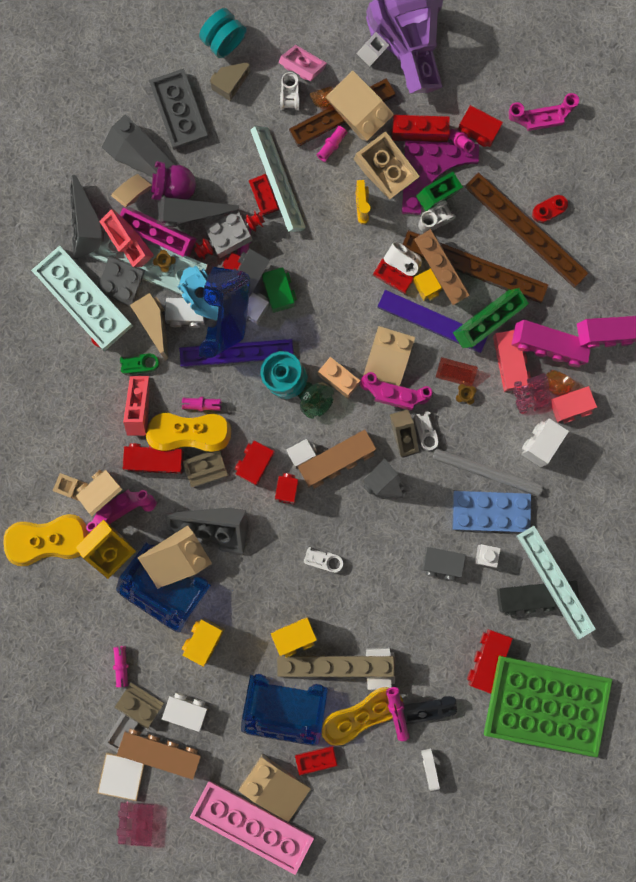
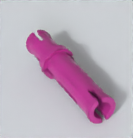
M391 687L386 691L389 700V712L392 713L397 739L399 741H406L409 739V733L403 712L404 703L400 699L399 689Z

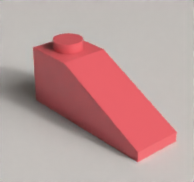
M130 376L123 423L127 436H146L149 413V376Z

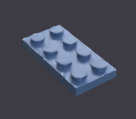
M453 491L452 530L524 532L531 526V494Z

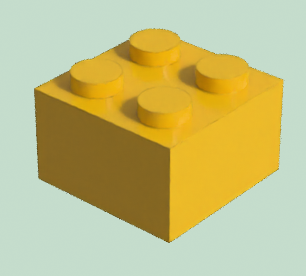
M105 520L96 526L75 547L83 559L107 579L136 552L132 545Z
M308 617L271 633L279 655H284L285 658L296 654V649L303 647L305 650L314 646V641L317 640Z
M205 618L201 619V621H196L191 630L194 633L192 638L187 639L182 647V650H184L182 656L204 667L208 663L225 629Z

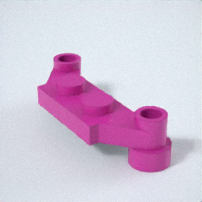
M569 93L565 96L561 105L524 111V106L521 103L515 102L509 108V119L526 127L527 131L564 125V119L577 107L579 97L574 93Z
M373 372L365 374L360 380L361 388L370 391L375 397V402L412 410L417 404H426L432 395V389L428 386L413 390L381 382Z
M127 490L97 511L93 520L87 524L86 529L90 533L103 520L111 524L138 506H141L146 512L152 511L156 507L157 502L145 490L139 492Z

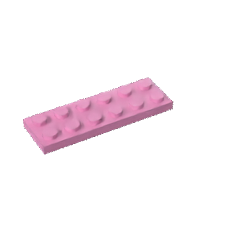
M210 780L190 816L191 819L296 875L314 840V836Z

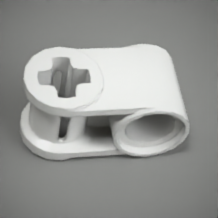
M287 72L282 77L280 110H284V108L299 110L298 77L293 72ZM293 81L295 84L287 86L286 82Z
M442 201L422 214L418 226L425 233L430 229L435 230L440 226L446 225L455 219L456 216L450 212L447 202ZM423 220H430L432 225L425 224Z
M393 242L384 257L387 264L408 276L415 275L422 264V259L418 254L407 249L399 242Z

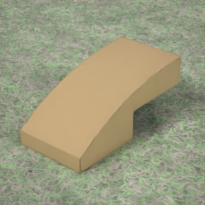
M136 174L118 187L111 196L124 207H128L135 203L140 195L148 192L152 185L139 174Z
M60 473L53 491L79 501L76 497V494L79 493L77 489L84 482Z

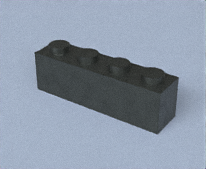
M577 580L568 581L580 602ZM544 583L496 588L499 612H505V615H516L518 610H524V613H534L537 608H543V611H553L555 606H557Z

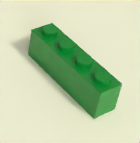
M520 288L508 290L452 333L462 348L474 347L529 303Z

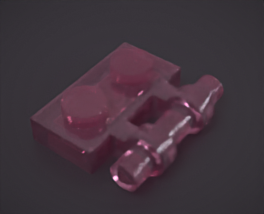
M545 373L527 379L526 386H522L520 381L514 383V396L517 397L516 407L521 414L526 413L529 407H532L533 411L552 406L548 378Z
M120 802V810H118L119 828H117L116 833L118 844H126V837H131V845L151 846L154 804L134 803L133 811L128 810V802ZM127 818H133L132 829L127 828Z

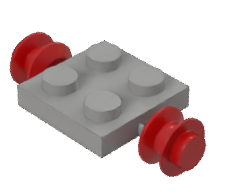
M236 210L205 227L211 241L209 242L203 238L202 244L195 243L197 247L194 250L199 258L203 257L205 260V255L208 253L213 255V248H215L218 256L222 258L253 241L248 230L249 227L256 232L257 226L264 227L263 223L265 220L260 212L256 213L254 210V215L250 217L247 214L246 221L244 222L241 214Z

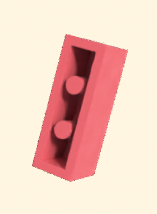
M514 330L495 333L493 336L504 392L527 388L529 382H531L530 372L526 370L525 366L527 364L526 353L518 350V347L511 345Z

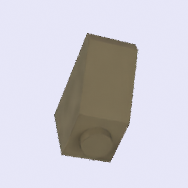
M246 62L221 67L210 79L212 90L231 101L249 75L250 64Z
M404 410L390 414L391 425L400 456L403 457L419 452L415 426L409 411Z

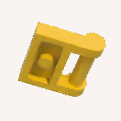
M357 180L355 191L357 218L360 224H366L369 221L368 213L370 212V205L368 203L369 188L365 186L364 180Z

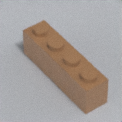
M430 229L415 238L416 244L452 305L470 296L433 230Z
M363 430L299 465L298 469L309 488L313 486L315 489L323 485V480L330 477L332 480L341 475L340 471L344 468L350 470L358 465L357 461L361 459L366 461L375 456L373 452L376 451V448L366 430Z
M131 728L129 731L125 730L117 756L193 780L201 757L200 754H197V749L187 746L185 750L179 748V744L168 740L166 744L160 742V738L149 734L148 737L140 735L141 731Z

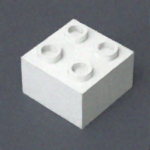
M547 419L545 422L541 421L532 431L534 436L527 439L524 443L522 456L539 467H543L549 463L569 431L551 419Z

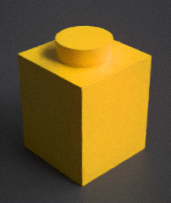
M431 268L415 276L413 279V283L423 301L426 299L431 301L439 296L442 287Z

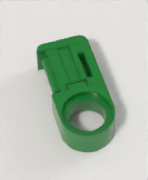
M151 353L140 354V357L124 359L120 357L121 372L124 375L153 372L158 369L159 360ZM148 358H154L156 361L152 368H148L145 365V361Z

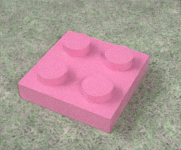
M294 45L284 53L279 60V63L285 69L294 71L302 79L309 81L321 73L327 64L297 45Z

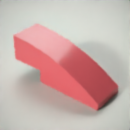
M111 209L100 220L101 225L117 250L124 252L133 267H143L154 256L139 234L114 209Z

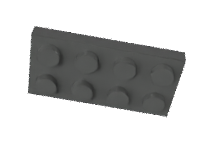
M181 69L149 80L173 150L208 139L185 70Z

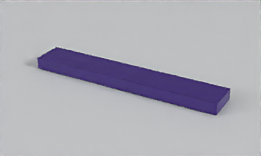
M384 291L377 308L459 344L452 332L462 326V323L392 292ZM488 336L474 347H469V349L481 353Z
M293 339L180 347V366L190 367L265 361L271 354L279 351L289 352L294 355Z

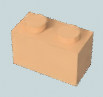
M331 357L318 371V376L347 399L360 384L358 378Z

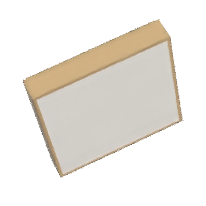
M107 752L97 793L137 801L145 764Z

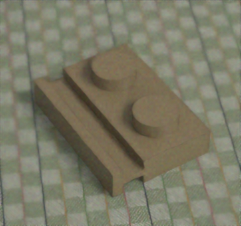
M220 450L183 460L191 487L228 476Z
M130 683L117 702L115 709L148 729L164 703L133 683Z

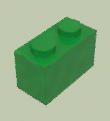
M451 172L426 186L416 197L424 210L428 211L440 202L453 197L463 186L455 173Z
M284 267L263 273L262 279L273 313L295 307L294 301H297L294 289L290 290L289 283H292L289 272L285 273Z

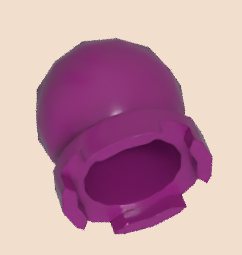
M156 161L155 167L158 169L157 174L153 173L151 192H154L152 199L161 200V197L164 195L166 198L189 200L196 189V179L193 173L182 165H172L166 168L164 162Z

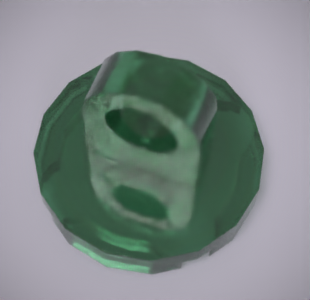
M307 382L304 390L298 395L301 399V412L311 419H314L317 415L319 417L324 415L333 403V389L323 382L314 385Z

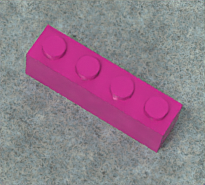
M131 207L122 208L120 216L131 225L140 237L183 257L190 256L197 238L173 227H167L165 223H160V221Z
M636 316L593 318L577 323L580 346L597 348L605 344V347L616 346L617 343H621V346L632 345L633 342H636Z
M522 320L515 324L511 345L518 347V350L524 352L532 351L539 357L548 356L555 362L564 361L569 363L568 365L571 367H580V365L588 363L591 348L580 346L579 337L527 320Z

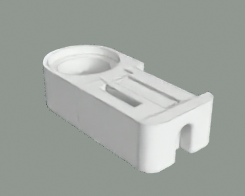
M430 412L414 416L421 447L426 451H432L438 445L436 430L433 431L432 422L429 417ZM426 437L434 439L435 444L433 447L425 446L424 439Z
M311 547L307 549L304 559L305 564L330 572H338L342 569L343 560L338 555L331 553L326 555V553L318 550H310ZM337 558L340 561L338 569H331L329 567L330 559Z
M431 748L421 750L428 788L430 791L439 790L440 787Z

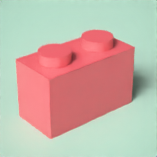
M589 386L549 401L557 423L561 421L564 424L574 421V417L581 415L582 418L593 414L592 410L597 408Z

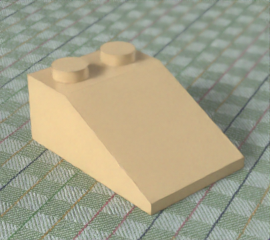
M351 71L325 97L361 140L368 141L394 115L383 100L354 71Z
M386 131L357 152L354 157L355 162L364 174L389 200L420 177Z
M149 293L130 306L163 358L167 360L168 348L165 317L162 314L165 310L158 298H153Z
M378 326L364 375L373 372L379 381L400 386L415 337Z
M101 469L92 476L93 481L89 484L85 482L77 489L79 493L76 494V497L91 516L122 490L119 483L106 469L103 472Z
M189 526L184 527L138 557L157 589L193 576L212 564Z
M262 754L240 786L239 792L256 804L289 822L311 788Z

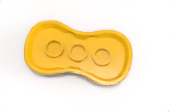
M161 413L150 420L146 429L148 444L152 448L161 451L179 447H195L204 451L214 452L225 448L231 438L229 421L217 414L185 418L171 413Z
M72 514L60 516L44 524L17 522L11 525L4 535L6 557L16 566H29L46 557L77 558L81 555L75 547L88 535L87 526L82 518Z
M389 687L376 689L355 706L330 714L324 720L322 726L324 740L332 746L344 745L356 738L365 729L393 719L392 713L389 712V700L386 694Z

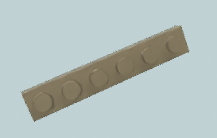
M395 656L277 657V677L395 676Z

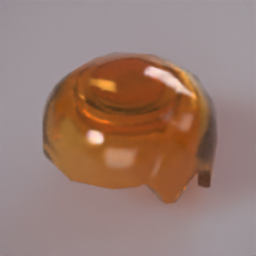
M330 86L310 93L316 107L325 109L332 106L325 97L333 90V87Z
M551 370L546 374L543 383L550 393L562 396L571 391L575 381L561 372Z

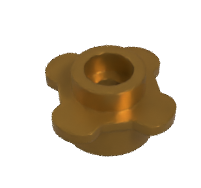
M161 250L156 258L153 259V264L159 266L162 272H168L169 267L176 262L175 257L170 256L166 250Z
M460 384L456 401L459 403L467 402L468 405L473 404V397L477 391L476 388Z

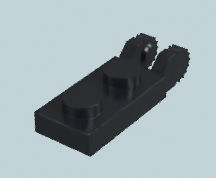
M444 696L441 700L404 705L403 712L406 724L453 716L457 713L456 699L454 696Z

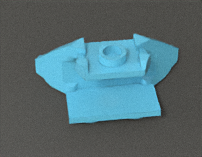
M197 266L188 267L183 271L180 283L177 286L183 292L181 294L187 304L191 303L190 307L196 314L213 320L222 317L221 300L217 296L220 292L214 284L210 285L208 282L210 277L204 268L200 270ZM200 287L206 290V294L202 298H198L195 294L196 290Z

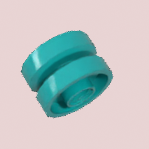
M222 8L207 19L200 30L199 38L206 46L210 47L211 51L218 58H224L242 42L246 34V27L239 20H235V16L227 8Z
M279 351L273 353L265 359L261 366L260 375L262 382L273 395L281 399L296 397L304 390L307 384L308 376L306 369L296 356L289 352Z

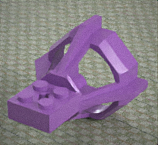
M373 0L369 3L366 11L370 34L372 36L377 32L389 44L386 49L396 55L398 60H401V68L404 71L409 93H430L442 88L433 50L437 46V16L442 8L443 0Z

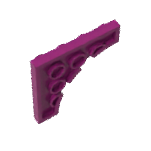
M405 140L404 156L420 177L403 189L402 214L420 215L422 205L416 196L447 170L462 165L478 164L479 144H475L473 151L466 152L450 142Z

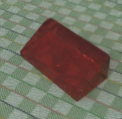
M441 357L435 378L471 387L473 386L478 367Z

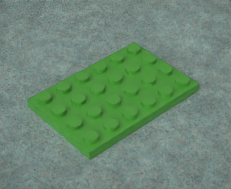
M499 656L483 735L598 757L612 679Z

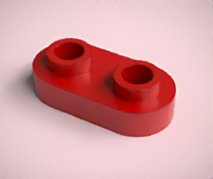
M555 195L537 204L532 211V217L538 223H545L564 213L568 207V201L562 195ZM556 202H561L562 206H557ZM539 210H544L545 214L542 215Z

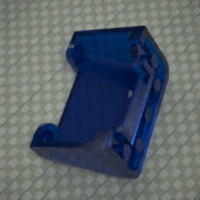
M219 267L212 268L204 285L203 296L206 303L218 307L217 325L213 328L208 327L205 340L200 344V357L213 358L244 339L251 283L250 277L246 272Z
M146 542L120 575L116 591L123 598L171 630L180 633L211 585L203 577H194L192 580L187 577L157 589L138 559L139 556L155 547V545H150Z
M262 674L250 675L241 720V732L252 736L304 745H318L322 732L328 688L320 684H313L307 691L269 684V680Z

